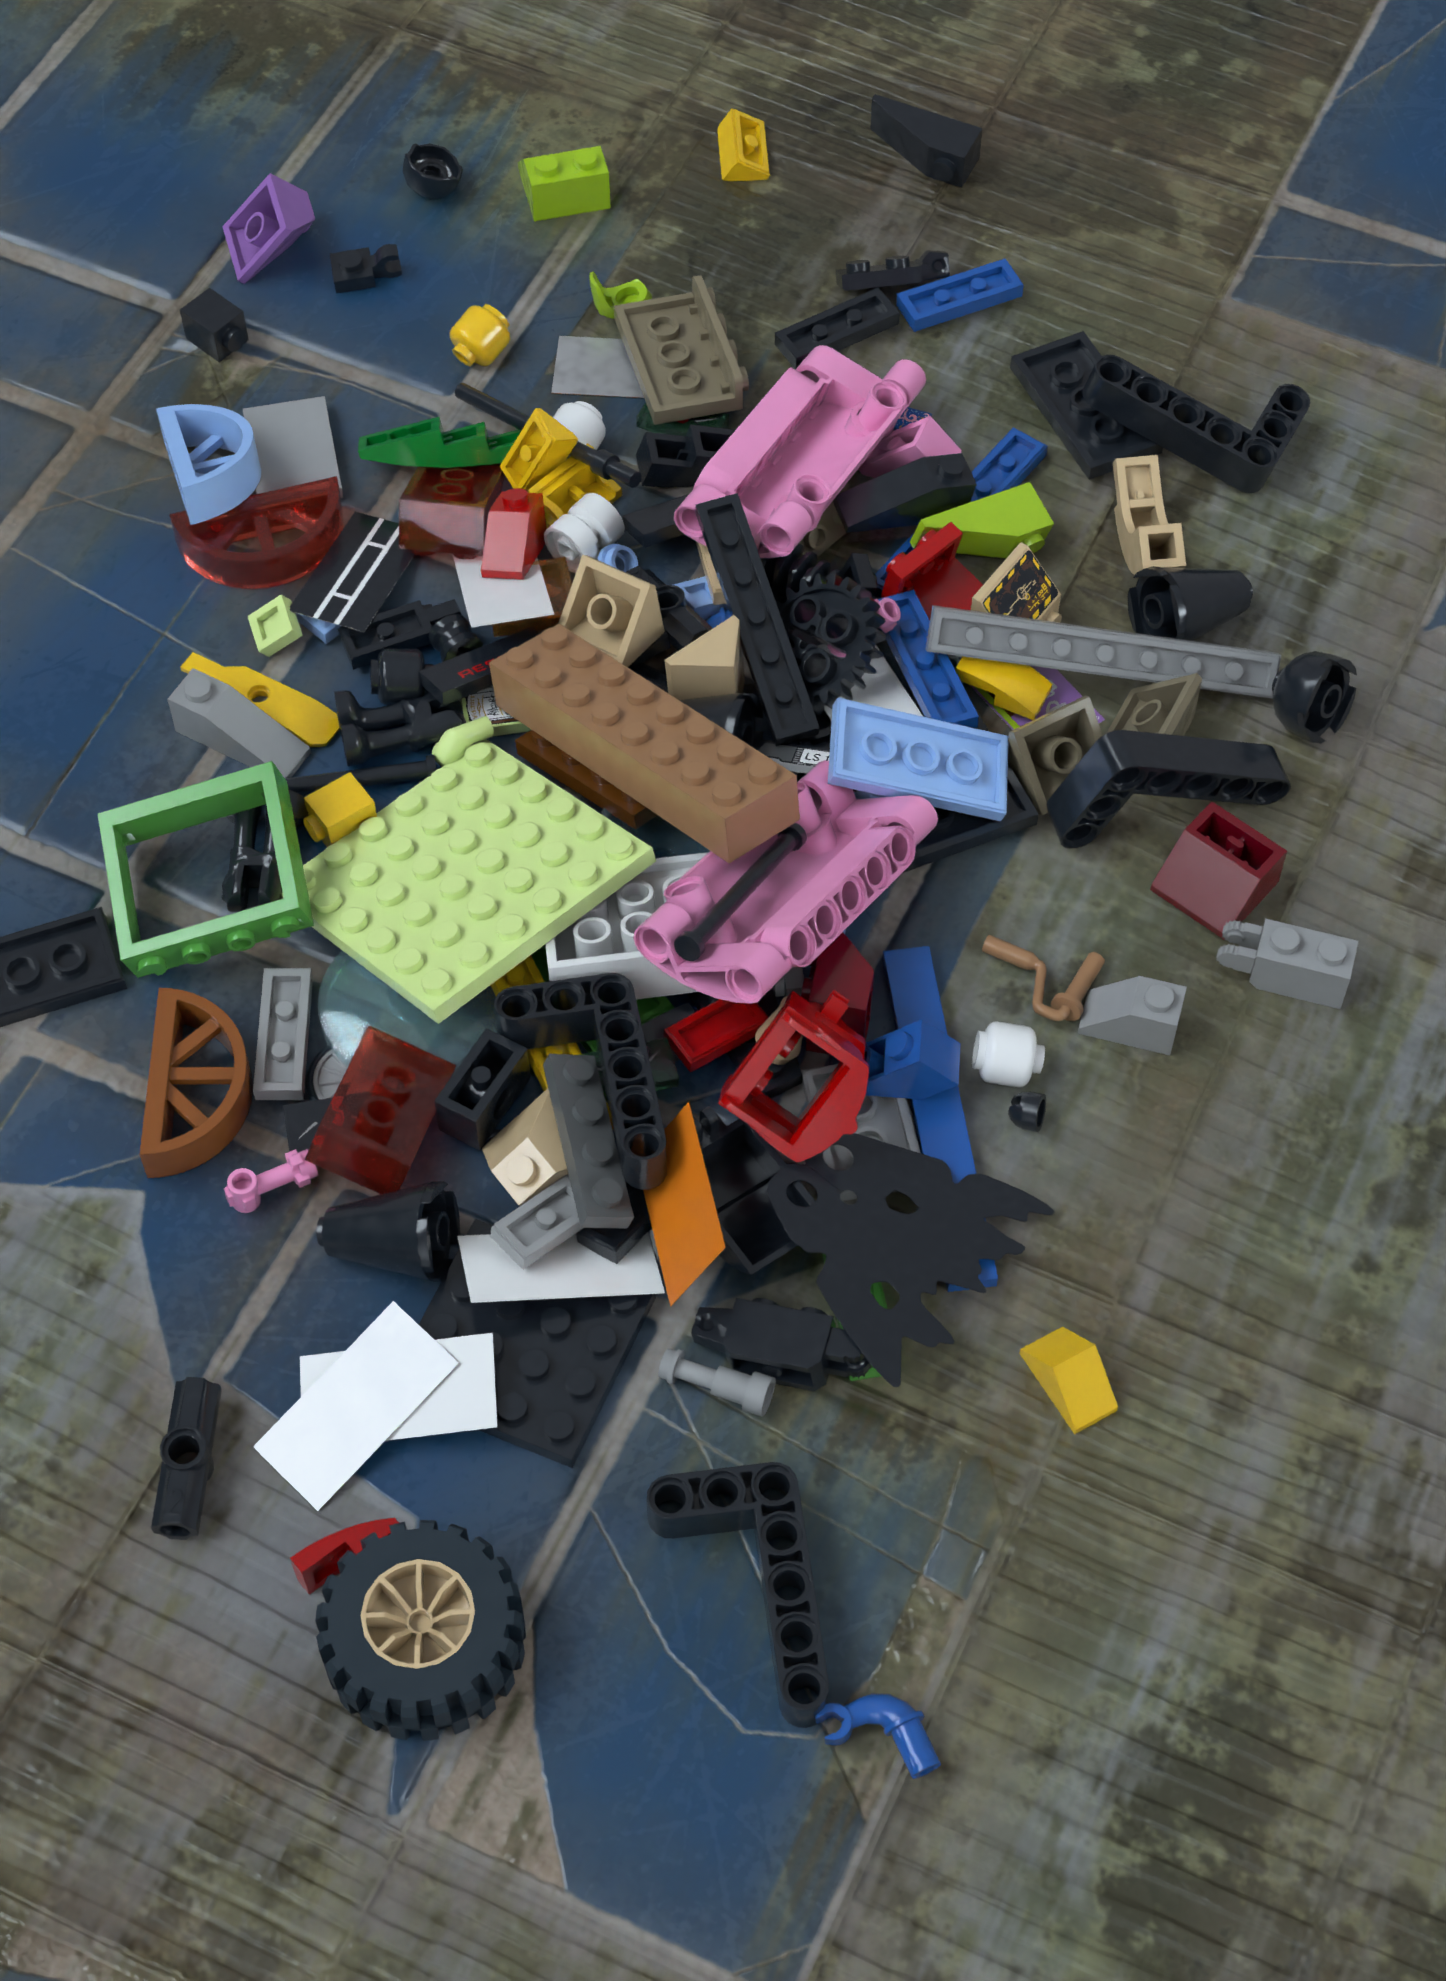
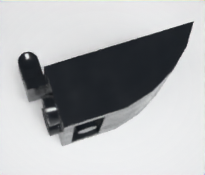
M708 1106L700 1111L699 1122L694 1116L693 1119L726 1246L719 1256L740 1272L752 1275L798 1246L787 1235L771 1204L767 1191L771 1178L787 1164L773 1146L766 1142L747 1123L738 1119L726 1126L718 1114ZM794 1181L788 1185L786 1194L793 1204L807 1207L815 1203L813 1197L800 1181Z

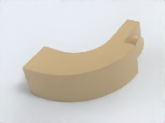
M1158 455L1116 458L1113 462L1117 505L1114 511L1122 553L1129 570L1135 575L1138 571L1153 566L1185 568L1186 559L1182 524H1169L1163 504Z

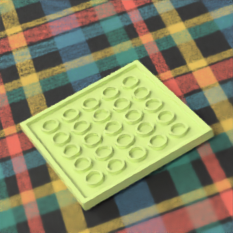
M485 739L469 746L461 759L437 769L431 776L400 795L395 801L379 811L377 817L365 820L358 829L328 846L323 852L304 864L303 869L314 922L312 928L439 1024L655 863L656 858L651 846Z

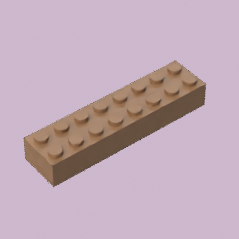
M557 624L552 628L544 630L536 637L518 647L510 649L507 653L489 662L497 707L729 864L800 820L797 775L562 625Z

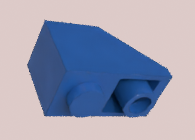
M923 1019L867 1042L864 1060L869 1064L866 1096L923 1100L959 1085L961 1043Z

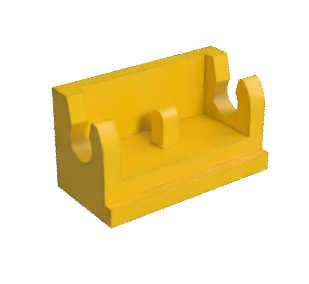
M569 457L528 489V493H543L546 526L548 528L562 515L568 514L569 509L585 494L596 493L612 504L622 496V488L614 480H606L591 471L590 466L573 457Z

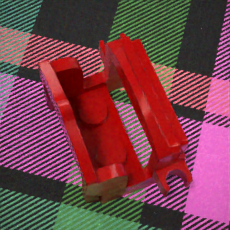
M836 990L830 993L822 1005L817 1002H808L792 991L786 998L781 1010L733 1075L731 1074L722 1087L718 1101L719 1105L747 1123L766 1142L795 1162H802L823 1152L837 1142L843 1134L855 1133L858 1128L856 1116L861 1109L866 1095L869 1064L864 1060L866 1040L848 1027L841 1019L849 1007L847 1004L850 1000ZM803 1035L840 1062L798 1118L763 1094L762 1091L773 1075V1072L768 1068L778 1054L786 1058Z

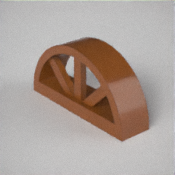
M159 988L139 1154L147 1178H160L186 1172L209 1161L220 1153L243 1126L253 1095L252 1072L243 1039L234 1022L222 1009L206 998L173 988ZM184 1025L197 1028L182 1040ZM214 1037L225 1046L234 1059V1067H179L182 1062ZM177 1084H231L224 1100L209 1118L177 1089ZM175 1110L194 1129L171 1139Z

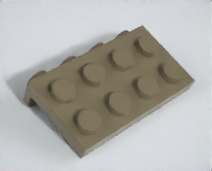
M702 275L692 277V292L614 306L616 325L654 425L743 409V392L749 390L747 371L745 366L738 365L736 344L733 339H727L725 317L723 313L716 312L714 290L712 287H706Z

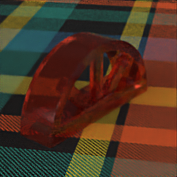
M337 476L251 495L226 513L190 525L186 510L169 514L177 547L188 565L211 581L243 589L279 586L310 573L317 568L343 530L344 522ZM294 528L306 532L298 539L278 548H275L271 535L272 533ZM258 537L262 549L261 552L250 553L227 550L233 542Z

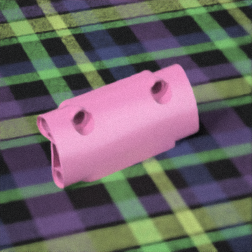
M823 345L814 347L796 370L790 367L706 464L696 480L692 492L674 512L676 526L686 536L707 546L695 513L696 504L738 493L760 558H775L789 555L807 532L817 527L823 512L883 437H887L892 433L899 417L925 386L926 377L924 371L915 362L902 359L897 361L886 376L881 379L833 348Z
M821 761L797 782L800 820L795 823L802 826L806 832L807 840L799 850L791 851L705 943V951L697 960L687 961L678 955L674 947L676 938L682 932L691 931L773 844L778 838V834L730 864L711 851L707 853L679 880L673 882L664 890L665 904L659 907L634 931L635 945L639 952L660 970L698 992L730 1002L756 1003L793 967H806L811 964L911 865L916 853V846L937 826L938 817L935 808L925 798L915 795L856 799L853 789L828 784L829 761Z

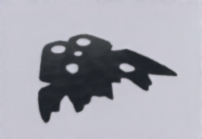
M856 1133L843 1134L832 1145L844 1146L852 1153L854 1161L850 1168L842 1171L830 1168L825 1163L823 1152L806 1159L805 1164H787L782 1167L769 1181L767 1191L771 1204L790 1240L796 1245L801 1246L806 1252L824 1253L826 1255L825 1264L817 1277L816 1283L844 1330L877 1372L890 1385L899 1387L901 1385L902 1337H908L930 1348L936 1347L939 1343L954 1344L955 1342L952 1335L922 1304L921 1293L936 1295L937 1281H943L979 1293H986L985 1286L978 1278L982 1271L979 1260H1000L1005 1254L1018 1255L1025 1250V1246L1004 1235L997 1228L986 1222L984 1218L1004 1216L1026 1222L1029 1212L1053 1215L1055 1211L1049 1205L1029 1193L989 1176L968 1174L959 1183L954 1184L951 1170L943 1160ZM799 1180L808 1182L816 1189L817 1200L814 1204L807 1207L793 1204L786 1194L788 1185ZM845 1190L854 1192L857 1196L856 1203L852 1205L843 1203L840 1198L841 1192ZM896 1190L909 1196L919 1209L911 1214L901 1213L890 1209L885 1198ZM888 1282L899 1293V1302L892 1309L883 1308L871 1293V1285L873 1283Z

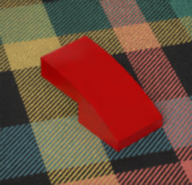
M387 1518L360 1523L312 1543L290 1557L297 1580L310 1595L324 1585L329 1575L336 1576L340 1573L337 1562L347 1551H352L357 1555L363 1550L361 1539L373 1532L377 1534L379 1539L391 1534L389 1525L399 1522L396 1518Z

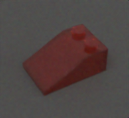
M501 464L453 468L417 467L399 499V549H409L412 553L422 556L433 555L436 552L453 553L454 557L459 559H474L478 556H483L488 513L502 492L505 474L500 468Z
M368 1025L318 1127L305 1160L379 1194L400 1190L435 1114L434 1100L451 1078L456 1065Z

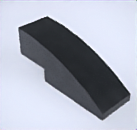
M690 425L685 436L645 432L636 453L638 469L642 476V486L694 487L706 464L735 432V429Z

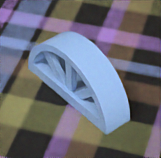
M185 404L156 408L166 451L190 525L226 513L241 504L253 493L260 482L261 466L252 427L243 416L232 410L212 405ZM198 446L191 453H188L187 447ZM219 448L235 453L234 455L204 461Z

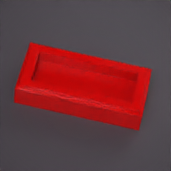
M719 999L664 1029V1039L691 1073L755 1037L757 1030L769 1017L757 1002L752 1004L736 1003Z

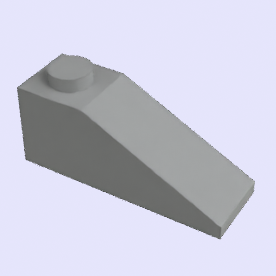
M194 668L167 699L176 732L249 767L273 761L285 779L292 778L311 754V749L308 745L233 687Z

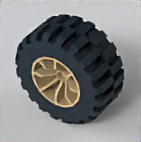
M420 1520L418 1529L409 1530L406 1529L405 1522L389 1525L391 1534L379 1539L377 1534L373 1532L361 1539L362 1551L357 1555L352 1551H347L337 1562L341 1575L339 1577L335 1575L327 1577L321 1590L325 1602L317 1605L315 1618L319 1634L316 1636L319 1653L332 1689L337 1690L340 1702L350 1714L359 1712L362 1723L377 1732L382 1728L383 1724L387 1725L391 1737L408 1740L410 1731H421L423 1741L439 1739L438 1730L452 1726L456 1735L470 1729L468 1718L478 1713L482 1719H485L496 1710L494 1697L497 1693L507 1697L515 1684L513 1670L522 1668L525 1656L523 1640L526 1638V1629L518 1584L513 1582L511 1568L503 1557L494 1558L492 1545L481 1536L475 1537L472 1542H469L466 1528L450 1524L447 1531L438 1530L436 1520Z

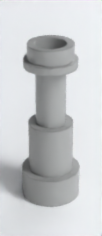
M668 1348L665 1351L660 1363L658 1377L667 1380V1383L673 1385L678 1378L711 1389V1395L741 1404L743 1411L761 1417L766 1414L775 1389L776 1380L774 1377L756 1371L752 1375H748L721 1365L718 1369H714L684 1359L685 1353L683 1350L678 1349L675 1351Z

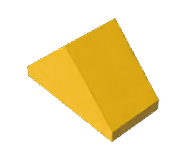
M1062 1326L1020 1349L1019 1354L1074 1434L1117 1412L1118 1405L1094 1343Z

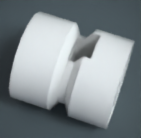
M587 493L569 509L568 514L562 515L546 529L544 541L554 559L567 570L576 573L582 554L598 559L600 551L605 546L614 544L622 537L625 526L622 517L608 500L596 493Z

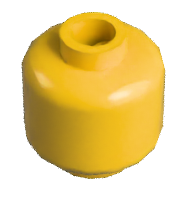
M485 304L483 307L477 305L470 306L449 332L450 339L455 346L452 349L453 354L467 366H472L473 363L489 366L510 341V333L507 329L510 326L508 320L501 312L489 304Z

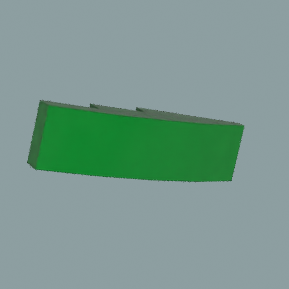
M435 417L359 437L358 453L360 459L400 466L453 468L502 463L521 431L515 430L489 437L485 422L444 432L440 417Z

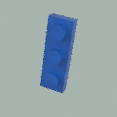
M1005 258L897 293L896 306L913 332L1022 297L1024 285Z

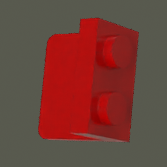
M950 522L938 532L933 529L926 533L918 542L916 548L907 555L902 552L894 557L886 568L888 574L881 597L884 598L914 590L929 620L931 618L932 605L971 610L972 597L983 584L955 558L963 533Z

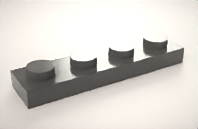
M549 1054L543 1064L580 1226L581 1228L627 1229L634 1215L622 1174L619 1154L595 1057L592 1055Z

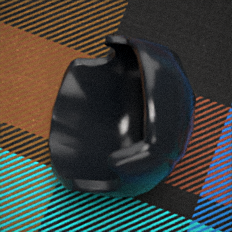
M415 143L404 156L402 171L407 185L415 193L428 199H441L456 189L462 177L463 167L459 165L457 158L445 147L431 143L424 145Z

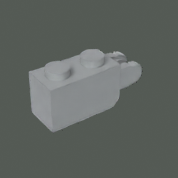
M1266 918L1263 926L1235 920L1229 921V923L1226 922L1222 937L1234 945L1224 944L1220 946L1216 956L1219 964H1222L1223 967L1233 968V970L1250 973L1249 982L1256 989L1341 1009L1351 979L1359 941Z

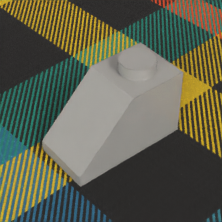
M1137 976L1090 989L1087 993L1078 1034L1170 1055L1187 987Z

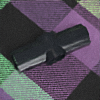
M639 565L626 571V573L656 586L664 631L669 636L670 644L676 650H681L713 629L686 604L685 593L680 587L666 585L650 569L644 570Z
M186 1377L185 1380L176 1382L168 1431L160 1444L162 1466L151 1529L153 1533L166 1536L168 1539L187 1540L192 1536H198L206 1485L214 1470L211 1454L222 1389L219 1384L212 1383L205 1378ZM186 1452L198 1453L197 1457L189 1463H176L177 1459Z

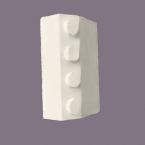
M709 852L656 858L655 863L546 943L550 981L617 973L631 981L636 999L698 992L680 983L647 960L637 949L633 937L634 931L659 907L665 904L664 890L673 882L679 880Z

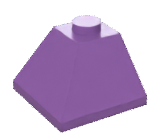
M270 173L222 226L239 282L243 284L248 282L310 228L315 220V216L306 191Z

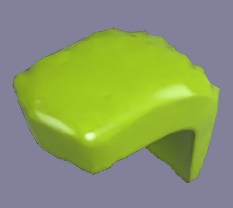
M594 271L590 272L589 282L594 305L599 314L608 319H614L615 305L652 299V294L639 279H634L616 287L605 288Z

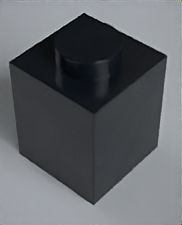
M208 288L180 309L186 339L218 362L239 350L243 344L249 341L244 312L211 288Z

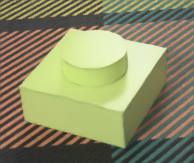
M279 595L247 616L258 651L268 657L303 636L296 613L290 611L292 601L283 595Z

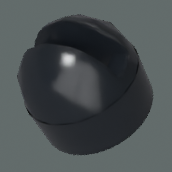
M1031 1091L1015 1095L1011 1100L1012 1106L1008 1110L1011 1121L1015 1126L1024 1130L1039 1132L1046 1112V1095Z

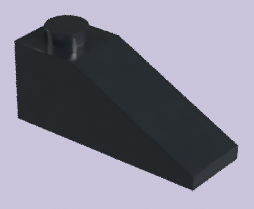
M875 94L873 96L870 129L925 176L962 188L980 158L982 128Z
M962 453L922 457L839 493L833 500V503L846 533L918 525L921 519L970 503L977 484Z

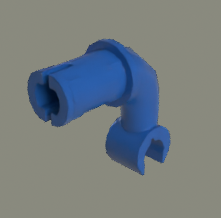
M872 1693L844 1706L838 1703H829L815 1717L816 1724L828 1718H836L841 1722V1728L836 1733L824 1737L825 1744L833 1746L845 1743L850 1738L853 1728L865 1724L881 1725L884 1728L885 1735L893 1737L913 1779L927 1775L941 1766L940 1760L921 1723L925 1717L923 1712L916 1711L907 1701L891 1694Z

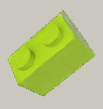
M601 146L522 159L518 162V170L534 222L611 208L609 171Z

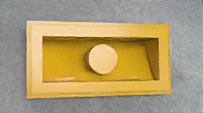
M731 108L717 129L722 180H767L770 173L764 121Z
M535 408L502 461L500 468L513 489L520 488L528 492V489L565 462L578 442V438L544 410Z

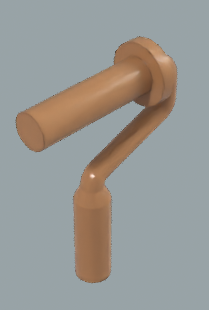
M992 935L987 936L982 947V952L1025 970H1036L1032 1001L1033 1010L1038 1015L1052 1021H1076L1081 1017L1084 1011L1081 1001L1105 963L1104 958L1100 954L1095 952L1089 953L1066 992L1056 994L1051 1001V1007L1043 1004L1047 972L1043 961L1038 959L1034 953Z

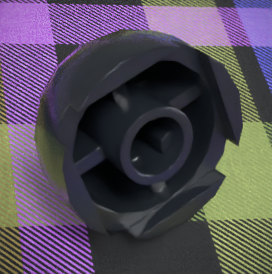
M1313 651L1295 657L1276 674L1272 683L1274 710L1276 717L1287 731L1307 741L1321 744L1326 740L1320 736L1329 727L1334 734L1341 728L1351 710L1356 694V688L1349 685V673L1357 676L1353 663L1337 655Z

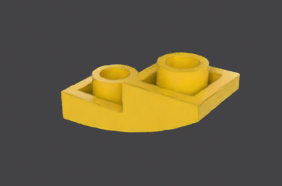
M962 656L955 668L962 682L995 694V706L1031 720L1036 719L1052 690L1053 684L1029 665Z

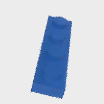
M910 590L888 596V598L897 603L901 617L892 630L887 633L882 629L881 631L886 635V641L924 717L978 728L979 715L948 655L927 652L925 649L930 620L915 591Z

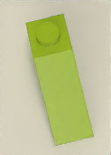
M1028 482L921 519L910 543L913 549H915L921 538L930 530L934 529L938 532L948 523L952 522L963 533L956 553L1007 558L1020 542L1027 545L1033 553L1040 550L1045 545V539L1054 522L1032 484Z

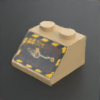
M1020 542L972 597L971 611L1060 623L1062 615L1058 612L1061 593L1031 549Z

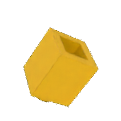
M351 772L304 797L309 815L303 819L306 830L315 842L322 840L327 847L358 829L365 820L377 817L375 802Z

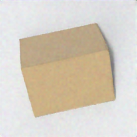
M582 554L558 624L624 666L629 667L665 632L656 586Z
M735 615L664 660L668 694L678 700L743 693L745 678L740 641V620Z

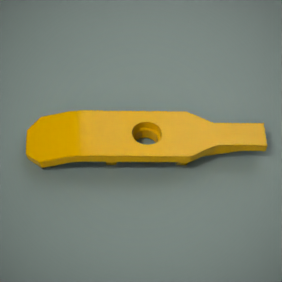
M194 652L180 666L181 671L187 674L194 668L230 685L311 748L327 746L339 731L340 726L337 713L312 697L246 666L224 667ZM256 697H267L265 701L253 702Z

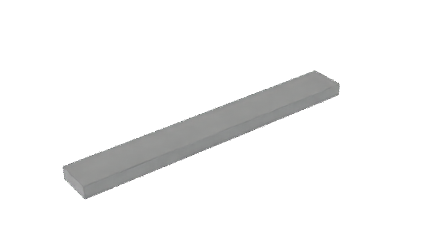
M932 605L925 648L927 652L1154 683L1198 673L1202 678L1200 689L1272 699V683L1279 671L1282 656L1276 652Z

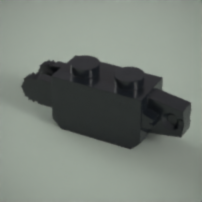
M736 1298L733 1309L699 1307L691 1334L694 1343L726 1353L731 1369L748 1375H752L756 1371L774 1377L776 1380L775 1384L816 1391L827 1384L829 1374L843 1377L852 1376V1378L858 1377L859 1379L860 1376L865 1377L868 1370L872 1368L844 1329L836 1328L834 1316H830L824 1311L813 1307H804L798 1310L779 1306L776 1302L765 1298H755L752 1301Z

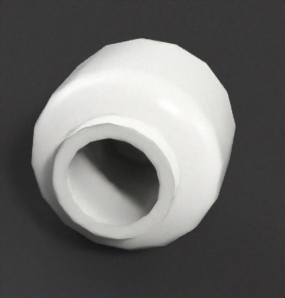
M582 401L561 405L553 416L554 419L573 432L579 442L585 445L588 443L595 450L598 449L605 437L606 428L602 421V415L591 404Z
M995 1021L988 1025L985 1032H977L973 1048L972 1068L979 1069L980 1077L987 1083L1018 1088L1024 1087L1029 1082L1032 1073H1041L1045 1057V1046L1037 1045L1036 1034L1031 1027Z

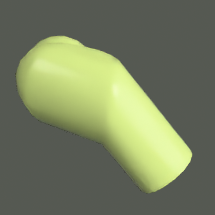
M483 716L446 730L439 742L433 747L432 755L435 756V761L441 767L454 763L464 756L469 746L493 737L494 729L491 721L487 716Z

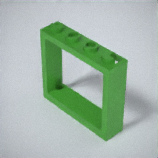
M273 761L98 813L120 960L137 978L153 973L159 976L165 973L167 969L183 964L204 963L211 956L231 950H248L258 942L274 937H291V932L314 926L288 784ZM266 804L284 899L141 941L126 846Z

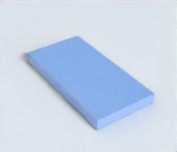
M837 698L832 706L828 784L886 797L921 796L936 808L1001 821L1006 815L1009 736Z

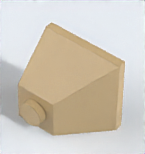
M546 1089L482 1147L491 1172L519 1206L568 1174L549 1089Z

